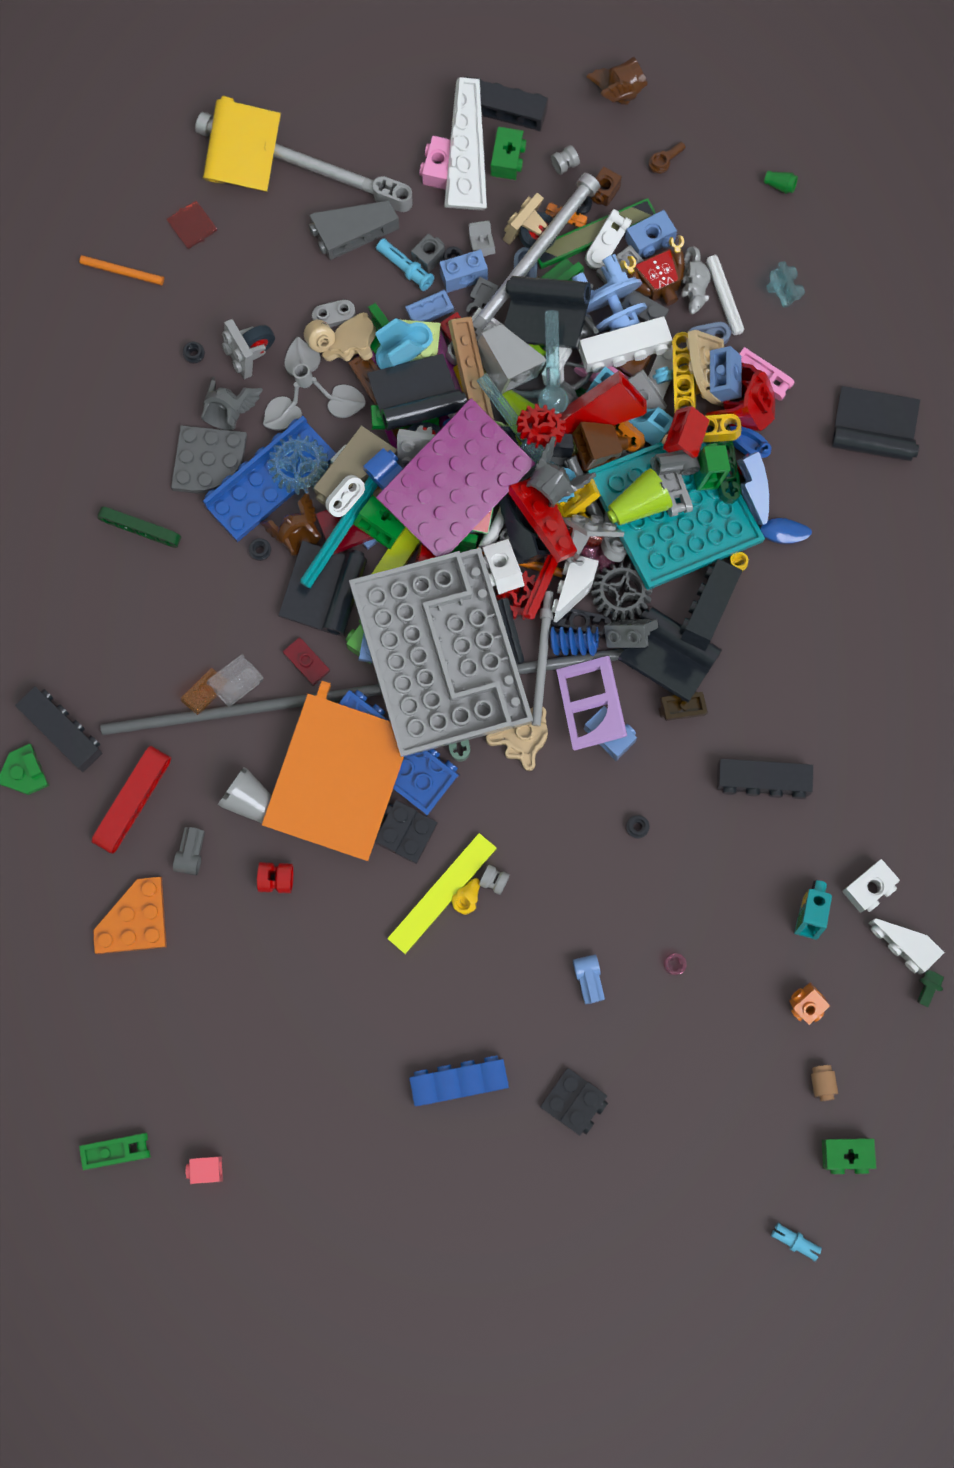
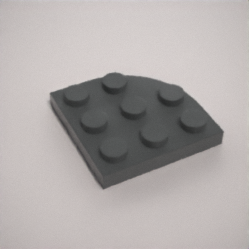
M181 426L171 486L172 490L188 493H208L210 490H216L224 478L236 473L239 466L243 463L247 433Z

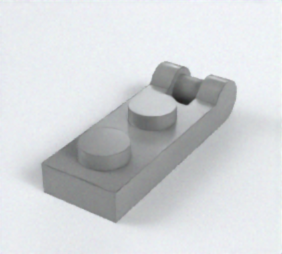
M652 457L651 460H650V463H651L652 468H653V457ZM681 473L658 475L662 480L660 482L663 489L666 488L672 499L673 506L667 510L668 515L673 517L677 516L679 512H692L693 505ZM675 498H680L681 503L676 504Z

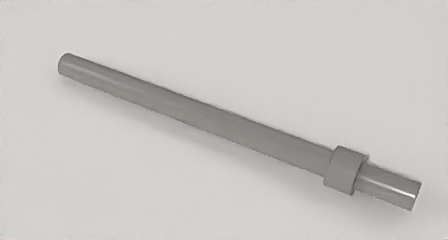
M546 591L543 608L540 609V619L542 621L532 726H541L550 623L554 612H551L553 592Z

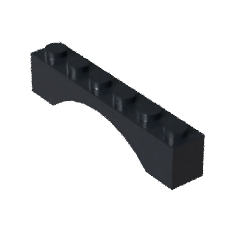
M499 426L518 445L514 428ZM507 493L499 501L507 528V535L510 538L518 564H530L551 555L512 497Z

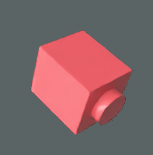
M222 1157L189 1159L190 1164H186V1178L190 1179V1184L223 1181Z

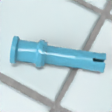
M385 238L377 244L376 250L405 272L406 278L417 283L420 290L425 291L431 286L435 276L423 270L420 263L412 262Z

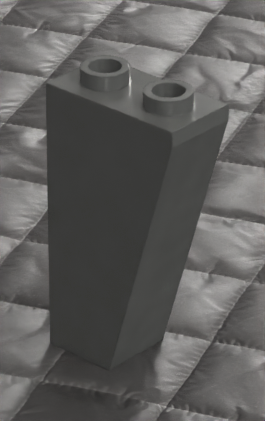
M389 201L310 214L311 224H309V229L314 237H318V246L322 254H327L329 260L399 229L398 216Z

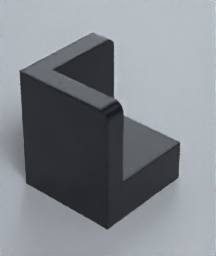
M564 434L560 443L556 442L552 457H572L574 450L572 434Z

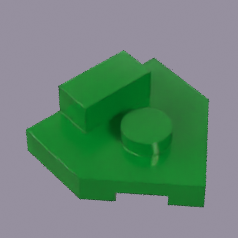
M31 744L8 754L0 773L1 786L26 795L49 786Z

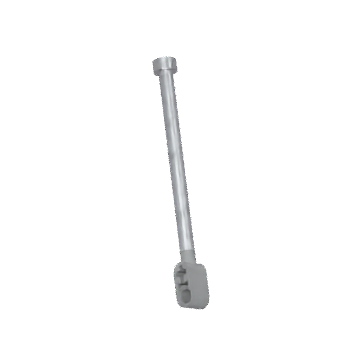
M205 112L200 113L196 122V133L204 136L210 135L213 115ZM275 143L273 155L275 158L372 193L376 202L389 201L393 209L399 212H407L412 208V190L406 184L384 176L372 180ZM402 196L407 197L406 199H403V200L398 199L399 197H402Z
M583 173L576 183L578 186L576 191L474 319L473 326L476 340L480 338L481 331L509 298V294L506 293L507 280H510L512 276L525 277L588 196L593 197L599 190L600 183L595 177L588 173ZM451 342L446 352V358L450 364L457 365L456 356L451 352L454 349L453 342Z

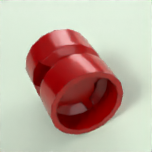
M259 862L257 873L258 892L271 893L276 889L278 893L291 894L294 878L293 864L279 863L278 866H275L274 863ZM272 875H275V881H271Z

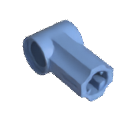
M596 954L573 959L576 978L580 982L585 1004L605 1000Z

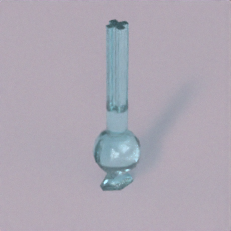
M549 310L545 311L546 388L540 392L538 403L540 408L547 405L548 410L555 408L554 413L560 414L568 407L569 398L566 391L560 387L558 311Z
M487 373L477 380L478 384L521 441L520 448L538 464L545 450L543 445L535 448V443L528 445V439H520L521 433L516 431L518 415Z

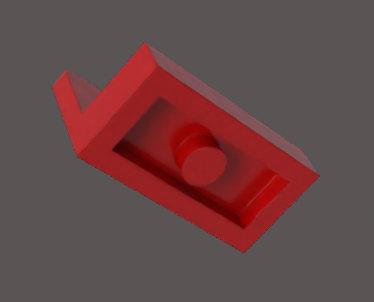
M693 406L676 410L663 449L668 453L683 450L692 458L698 457L709 419Z

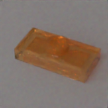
M211 668L181 697V702L199 715L228 686L229 681Z

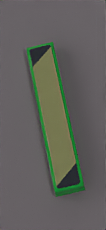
M648 198L618 211L619 215L623 218L627 217L632 220L629 227L656 214ZM609 215L557 237L553 246L547 249L537 260L540 269H544L565 258L589 249ZM613 222V224L611 225V227L616 231L620 227L615 222Z

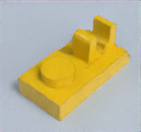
M591 479L590 483L574 492L575 497H570L568 502L556 504L562 517L572 518V515H576L580 511L582 513L586 512L585 508L601 495L594 479Z

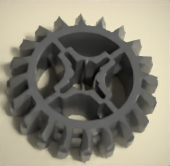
M619 562L618 568L612 563L610 564V571L604 567L602 574H597V581L592 584L594 590L591 591V596L596 597L593 599V604H600L597 607V611L602 612L605 610V617H608L610 614L613 615L612 621H616L617 617H620L621 622H624L626 617L632 620L634 619V614L637 617H641V610L645 611V609H648L646 603H651L652 600L648 595H651L653 590L647 591L636 568L635 570L631 569V563H628L627 568L623 567L622 562ZM622 577L619 583L607 584L614 578ZM629 579L637 585L639 592H636V589L629 586ZM623 584H625V593L619 601L620 589H622ZM604 592L614 598L615 605H612L606 599ZM637 601L630 607L621 608L624 602Z

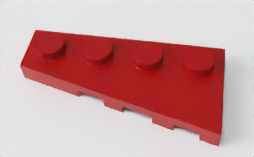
M531 478L510 485L508 488L509 495L558 563L574 556L577 549L557 504L554 507H549L550 501L543 493L532 486L527 487V482Z

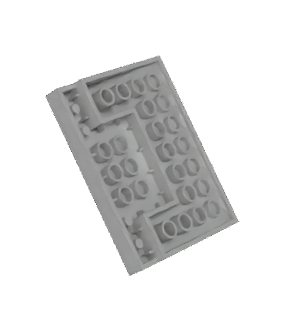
M481 548L462 553L457 551L349 580L400 757L524 726L533 722Z

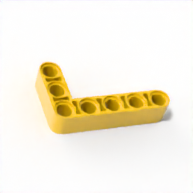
M686 332L677 333L672 341L675 412L683 406H693L696 409L694 374H691L689 367L685 370L679 369L681 364L686 363L689 365L691 361L688 348L682 349L678 347L680 343H687L688 333ZM682 385L690 386L687 391L679 390ZM734 414L705 416L709 419L708 425L713 426L714 430L705 433L702 443L732 441L740 437L742 428L738 416ZM729 424L737 426L733 431H728L725 428Z

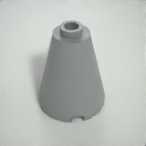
M243 767L218 803V806L262 823L272 795L247 768Z

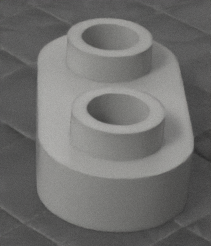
M340 300L317 306L313 310L312 318L313 321L322 320L330 327H334L355 317L356 312L352 302ZM342 308L348 309L346 312L340 311ZM321 313L327 314L324 317L319 316Z
M598 536L604 555L614 562L623 561L627 551L620 538Z

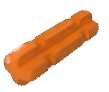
M549 203L546 208V214L553 218L562 207L559 209L557 208L558 205ZM575 212L567 222L571 225L575 223V226L580 228L586 225L587 217L582 214L578 216Z

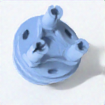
M610 255L602 260L605 266L601 268L607 284L595 291L591 290L586 312L588 313L610 305L614 315L596 326L598 332L608 329L614 331L639 324L640 321L637 315L647 308L645 303H640L623 309L619 299L640 287L642 281L635 277L628 279L626 273L622 272L616 255ZM580 273L572 278L573 281L588 282L584 273Z

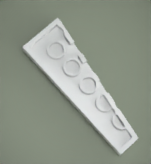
M460 77L456 80L445 194V207L472 210H484L487 208L479 79Z

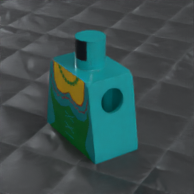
M819 880L813 881L812 889H808L803 896L794 934L817 940L827 928L832 895L825 893L827 883Z

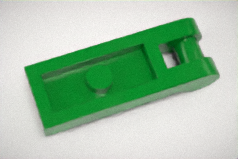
M147 1133L79 1146L82 1169L88 1170L150 1158V1150H147L146 1141H148ZM137 1143L138 1152L131 1153L130 1144Z

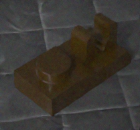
M703 692L694 693L688 703L676 695L660 698L662 705L658 708L660 717H664L666 721L708 714Z

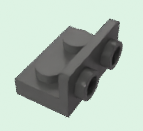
M618 619L604 625L607 647H647L648 635H650L651 631L658 628L657 619H625L624 622Z

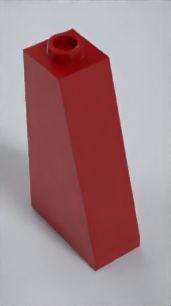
M619 370L556 414L561 413V420L566 421L564 426L566 427L565 434H572L581 422L616 425L643 416L647 413V401Z

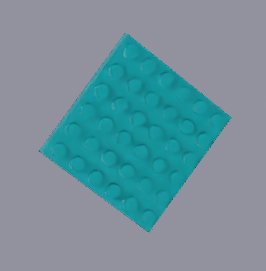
M662 442L588 470L587 474L596 473V477L593 479L601 495L598 498L606 513L609 511L608 505L645 470L650 468L653 470L650 460L655 454L668 453L663 449L664 444ZM710 442L702 443L699 454L703 447L710 444ZM681 475L693 505L692 512H679L677 516L670 517L668 512L664 511L620 526L614 523L617 525L616 528L625 532L624 537L619 538L647 591L717 562L718 559L722 560L734 553L760 544L765 540L742 495H740L735 503L726 504L720 499L718 489L696 491L694 475ZM728 488L726 493H730V496H733L734 493L730 492V488ZM675 498L676 504L681 503L680 498Z

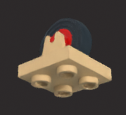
M538 193L533 198L528 197L522 204L521 210L518 213L515 212L509 219V224L504 229L506 234L503 238L508 245L519 235L522 244L527 248H531L553 220L550 215L544 212H537L544 199ZM556 236L555 239L552 241V243L548 246L547 249H549L551 246H553V244H554V242H555L557 236Z

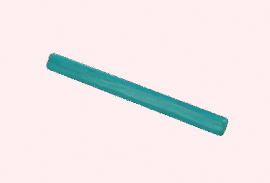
M370 477L364 483L365 490L363 495L342 516L301 578L300 582L305 587L310 588L354 523L359 512L378 487Z

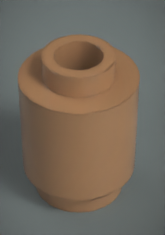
M831 1065L813 1067L811 1079L814 1097H819L820 1101L834 1100V1095L838 1094L835 1071H832Z

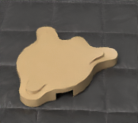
M357 314L337 328L334 333V344L329 347V350L323 352V357L326 361H332L339 357L344 361H349L355 354H358L363 360H368L373 356L370 346L375 338L376 328L368 314Z
M542 706L541 726H532L531 723L489 734L486 736L487 744L489 746L506 745V758L518 759L526 771H532L536 765V754L544 746L548 736L545 719L546 709Z

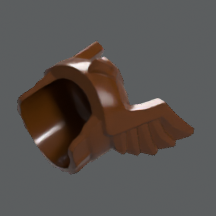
M635 57L630 58L621 65L610 69L594 70L593 73L587 75L589 80L602 89L601 95L613 103L618 101L625 105L634 100L637 94L648 85L642 68Z
M307 491L304 492L301 499L297 502L300 513L285 515L279 527L272 520L260 522L266 528V532L271 534V537L279 541L280 544H284L292 556L298 555L302 541L315 545L322 537L314 524L316 521L315 507Z

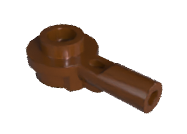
M679 142L667 152L661 151L653 154L649 159V168L658 174L666 172L669 169L670 160L685 149L684 143Z

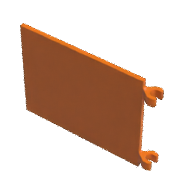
M321 681L316 696L307 694L262 826L368 861L404 757H400L390 721L327 700L331 683Z

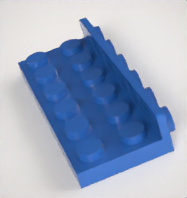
M304 416L294 419L289 424L288 429L283 433L276 434L272 442L266 447H261L249 462H243L236 473L224 478L216 490H210L205 495L203 503L213 517L239 542L259 525L261 521L266 519L331 463L330 459L336 453L313 430Z
M349 690L339 702L343 706L390 721L384 716L386 711L377 704L372 706L366 702L368 697L359 690L355 692ZM435 749L404 756L393 787L394 790L426 815L431 812L460 775L456 772L458 767L449 760L443 762L439 759L440 753Z

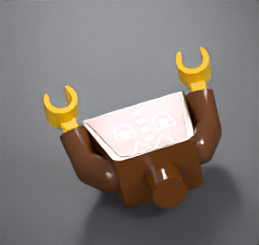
M678 235L679 243L677 245L674 244L673 237L669 239V245L674 248L673 252L671 249H668L637 264L634 257L628 256L629 266L626 265L625 260H621L620 267L628 271L626 273L628 279L635 277L642 281L641 286L635 291L648 296L653 301L663 297L668 306L678 300L675 291L680 288L685 271L683 250L680 249L684 244V238L681 235Z

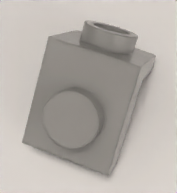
M490 221L470 223L469 235L472 251L481 250L483 257L495 254Z

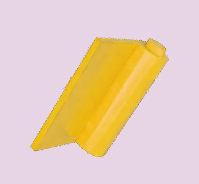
M221 96V99H217L203 179L215 183L226 182L267 192L281 113L236 103L233 98Z

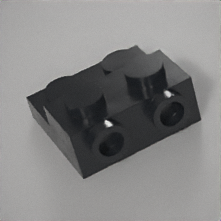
M396 800L394 805L389 803L384 816L387 818L384 824L380 825L375 844L417 864L438 822Z
M567 1068L540 1108L580 1136L582 1132L587 1135L594 1125L591 1119L596 1112L601 1114L608 1105V1102L605 1101L607 1098L606 1094Z

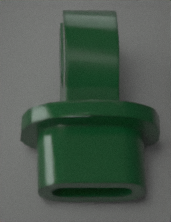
M927 970L924 977L919 979V982L924 984V987L920 992L917 1002L929 1007L935 991L943 990L941 984L944 977L931 970Z

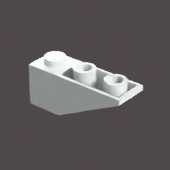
M584 557L585 561H583L584 564L581 566L566 561L563 575H566L565 581L560 580L557 593L561 595L559 600H554L551 611L555 613L554 622H558L591 591L599 561Z
M876 918L868 923L872 927L871 931L879 939L883 938L889 944L888 948L896 956L901 955L906 960L905 965L913 973L918 972L922 974L926 972L944 954L925 934Z

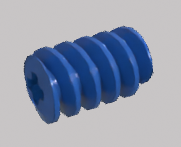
M552 626L550 641L554 654L559 655L562 650L563 655H568L571 650L572 655L576 656L580 650L581 655L585 656L589 649L590 655L594 656L599 643L598 627L593 634L590 627H587L586 633L582 632L581 627H578L577 633L573 632L572 627H569L568 632L565 633L564 628L561 626L559 632L556 633L554 626Z

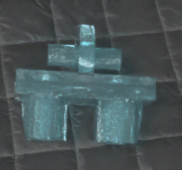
M785 261L779 262L778 267L770 273L771 276L769 278L771 282L767 285V290L770 293H776L784 308L789 307L795 300L800 299L805 294V290L802 285H795L793 282L797 277L795 266H787Z

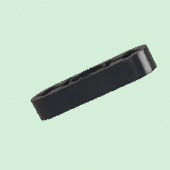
M571 609L567 613L571 614L569 625L566 624L567 619L561 618L558 622H554L553 617L550 626H554L557 629H560L562 626L567 631L569 627H572L573 632L577 633L578 627L573 624V619L576 616H582L586 620V624L581 629L583 633H586L590 619H593L592 624L599 625L600 621H603L604 625L611 623L609 617L601 614ZM591 626V632L593 634L595 633V630L598 626ZM605 628L603 631L598 630L600 638L606 637Z

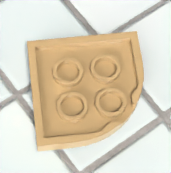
M698 330L688 331L687 348L691 359L689 370L691 374H694L701 396L712 404L724 406V401L721 402L710 393V350L724 348V340Z

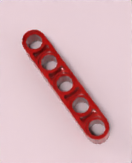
M153 746L147 748L93 835V844L111 854L116 852L171 762L169 755Z

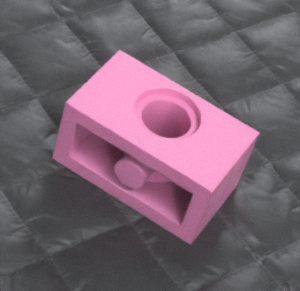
M433 136L431 144L427 143L425 149L426 162H422L420 167L423 185L446 190L450 139ZM441 161L442 163L436 164L434 162Z

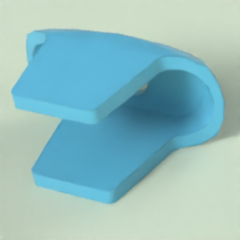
M396 318L375 333L380 342L376 352L378 367L384 369L412 361L427 349L433 341V335L429 327L422 322L408 324Z

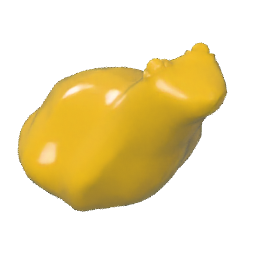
M472 879L452 896V905L457 912L467 915L476 909L480 888L479 879Z

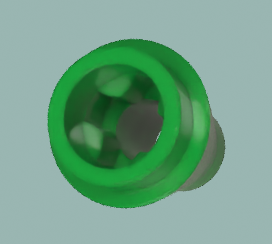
M767 171L764 184H768L785 194H788V192L793 193L798 176L793 175V172Z

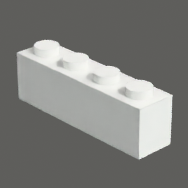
M663 316L582 339L579 341L578 350L586 373H598L605 366L610 367L614 365V367H619L631 360L640 361L652 354H664L671 348L672 337Z

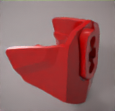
M742 363V395H745L744 400L739 402L724 401L725 410L707 412L705 416L734 414L739 417L742 427L762 431L775 419V394L769 377L765 372L756 369L753 365Z

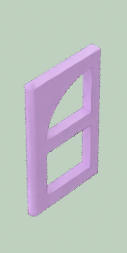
M609 656L557 669L574 750L627 736ZM601 669L606 693L571 702L566 679ZM608 704L606 716L601 724L592 732L578 737L573 713Z

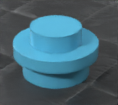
M668 366L655 370L656 374L652 376L653 380L656 379L657 384L673 380V369L669 370Z

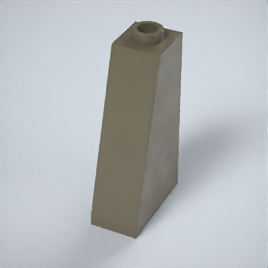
M361 426L315 485L316 499L326 506V500L329 495L349 475L357 476L365 483L369 476L363 470V466L383 448L387 452L391 450L396 456L397 449ZM353 483L349 485L348 489L353 487ZM339 500L334 502V506L338 505Z

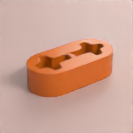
M629 421L619 423L618 428L620 430L616 431L618 437H627L629 442L627 451L635 452L641 449L645 444V437L642 432ZM632 437H635V438H636V440H635V443H636V444H635V445H632V444H631V443H632Z

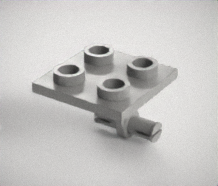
M572 515V518L563 517L565 524L573 528L571 538L577 549L575 555L566 560L581 566L584 564L583 561L585 559L583 556H580V553L590 536L624 537L625 532L616 528V524L605 522L603 517L591 515L590 518H585L581 515Z

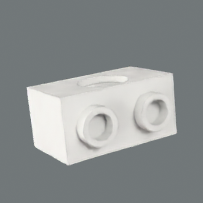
M509 539L483 547L484 561L487 570L489 569L491 572L489 573L492 587L496 586L498 594L525 586Z
M880 859L842 892L860 913L866 909L870 912L880 904L878 899L882 895H885L887 898L897 890L895 885L900 880L884 861ZM868 882H872L877 886L876 894L868 890Z

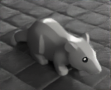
M695 246L688 247L685 252L684 279L681 281V283L686 284L682 289L681 297H689V312L692 315L699 311L704 303L709 300V297L705 295V289L711 277L706 265L700 261V251ZM693 255L692 262H689L691 256Z

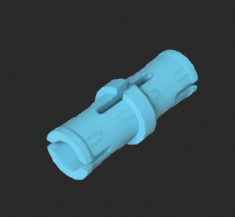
M780 1223L776 1224V1230L783 1233V1235L773 1230L772 1238L790 1246V1250L793 1252L797 1250L813 1261L817 1260L818 1256L810 1250L820 1254L822 1247L803 1238V1234L799 1232L796 1234Z

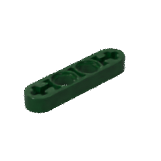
M727 425L725 429L731 431L730 426ZM713 426L710 427L708 433L714 430ZM733 440L710 442V444H717L718 446L726 445L732 476H726L718 488V493L724 503L733 504L741 495ZM728 488H730V492L734 493L733 496H730V493H726Z
M102 506L97 515V518L106 524L173 548H177L181 540V536L174 531Z

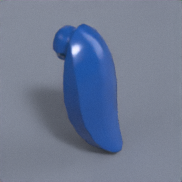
M737 426L730 427L731 431L735 430ZM741 426L742 432L740 437L733 440L734 447L745 455L759 452L761 458L769 456L771 445L758 432Z
M785 518L768 520L760 528L765 538L779 544L798 543L807 539L812 534V530L809 527Z

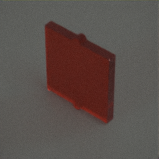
M197 201L185 208H180L179 212L167 219L187 249L200 241L204 242L206 237L217 231V228Z

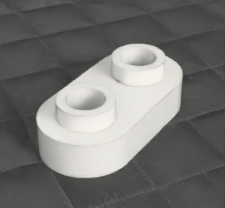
M354 475L345 477L326 500L328 512L335 517L344 516L363 495L365 490L363 481ZM353 483V487L348 489L349 485ZM339 500L338 505L334 506V502Z

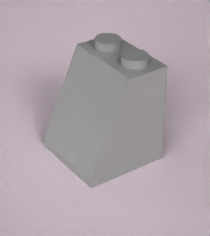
M502 324L495 327L490 325L481 331L482 334L477 340L481 362L499 395L538 377L547 361L543 355Z

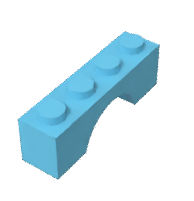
M605 366L593 380L587 392L614 373ZM656 407L654 409H647V413L643 416L628 421L642 432L645 441L654 445L659 443L667 434L673 417L661 408Z

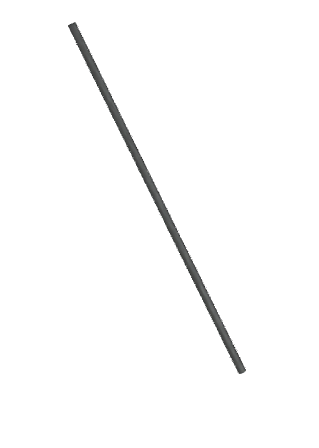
M625 648L596 652L594 656L587 653L585 656L579 654L576 656L547 659L546 671L561 669L609 656L610 661H617ZM538 661L516 664L519 675L537 672ZM379 684L332 690L329 691L326 699L332 702L341 701L349 690L354 692L359 690L367 697L382 695ZM307 694L101 724V733L103 736L304 706Z

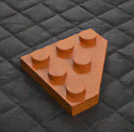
M161 877L137 879L93 930L95 954L167 947Z

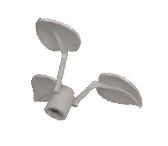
M296 337L289 347L285 358V368L296 380L294 383V400L291 402L288 397L282 396L270 401L265 410L263 425L272 430H286L294 419L301 418L302 411L299 407L295 406L298 402L299 387L308 388L312 383L328 399H331L328 402V409L335 417L347 418L354 415L365 406L366 401L361 392L350 385H337L333 389L332 395H330L311 373L320 364L321 357L319 352L312 350L305 341Z

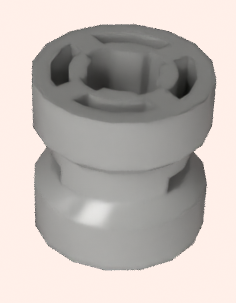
M572 145L565 147L561 153L556 152L551 155L552 164L560 175L567 172L568 168H574L580 164L579 156Z
M488 865L479 886L483 888L489 887L493 889L494 893L501 895L510 874L504 871L499 872L494 866Z

